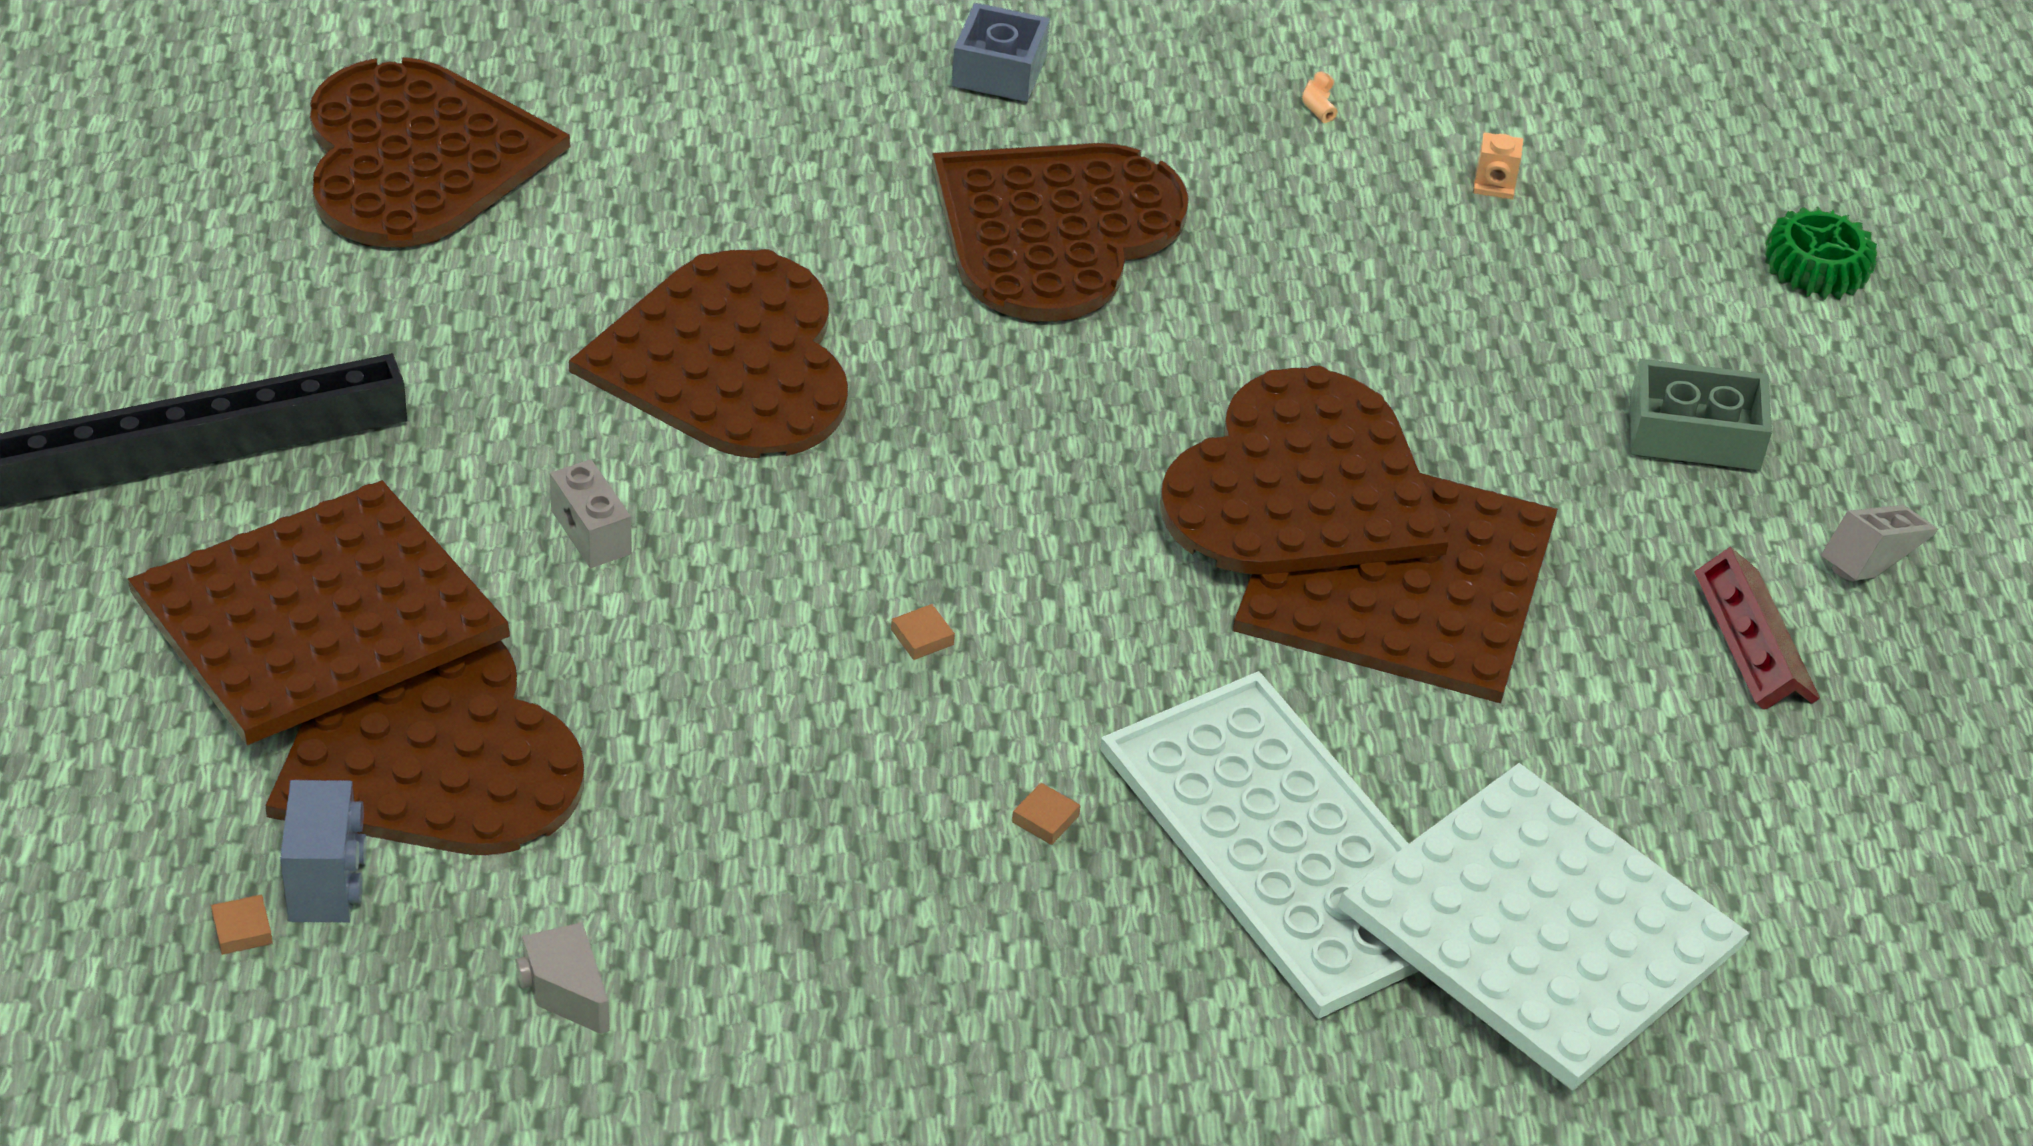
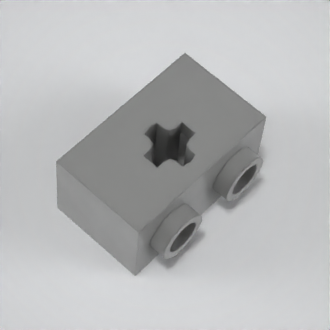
M592 459L551 472V511L589 568L632 554L631 516Z

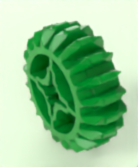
M1801 207L1798 213L1787 211L1785 217L1777 218L1766 239L1765 263L1770 265L1769 273L1779 275L1780 284L1791 283L1792 292L1803 289L1806 290L1808 297L1812 293H1819L1823 300L1829 294L1841 299L1844 293L1855 295L1857 289H1863L1869 281L1877 263L1875 260L1877 256V243L1871 240V232L1862 230L1861 222L1849 221V215H1836L1834 209L1829 213L1823 212L1819 207H1816L1814 211Z

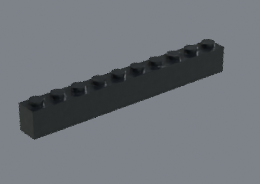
M391 353L0 433V506L406 422L407 410L404 380L394 354Z

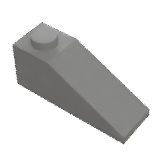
M1905 505L1849 510L1846 512L1821 556L1833 564L1831 568L1837 575L1846 580L1855 581L1875 578L1934 536L1938 528Z

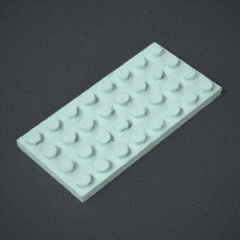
M1259 671L1101 738L1100 751L1317 1019L1419 972L1408 961L1337 907L1340 897L1345 890L1407 846L1408 842Z

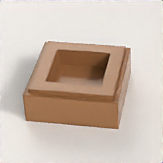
M933 604L892 618L891 630L913 660L954 645L955 633Z
M1040 782L1013 811L1012 822L1053 845L1079 817L1081 805Z
M262 894L211 905L221 955L273 944Z

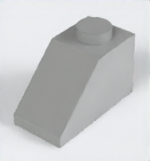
M583 922L522 936L523 957L515 959L516 970L521 988L531 987L536 1006L599 1034L609 1032V1000Z

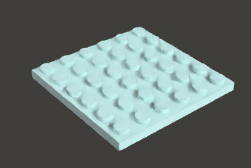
M1520 763L1345 890L1337 906L1572 1091L1734 955L1745 944L1749 935L1748 931Z

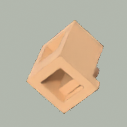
M1483 133L1476 167L1474 194L1513 200L1522 157L1523 138L1511 137L1507 134Z

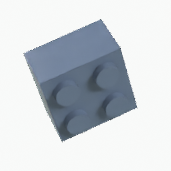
M974 2L954 46L951 86L1028 102L1047 57L1050 18Z
M290 781L280 856L288 922L350 923L352 903H361L362 873H356V871H358L359 864L366 863L367 837L366 834H358L363 829V802L354 801L352 781Z

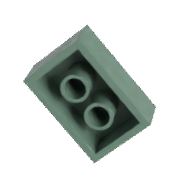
M1639 358L1630 393L1632 455L1761 470L1772 434L1768 374Z

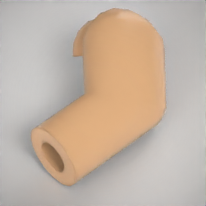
M1320 71L1315 74L1313 80L1308 81L1302 94V100L1305 106L1322 123L1333 121L1338 112L1337 108L1328 101L1330 96L1329 90L1334 86V79L1327 73Z

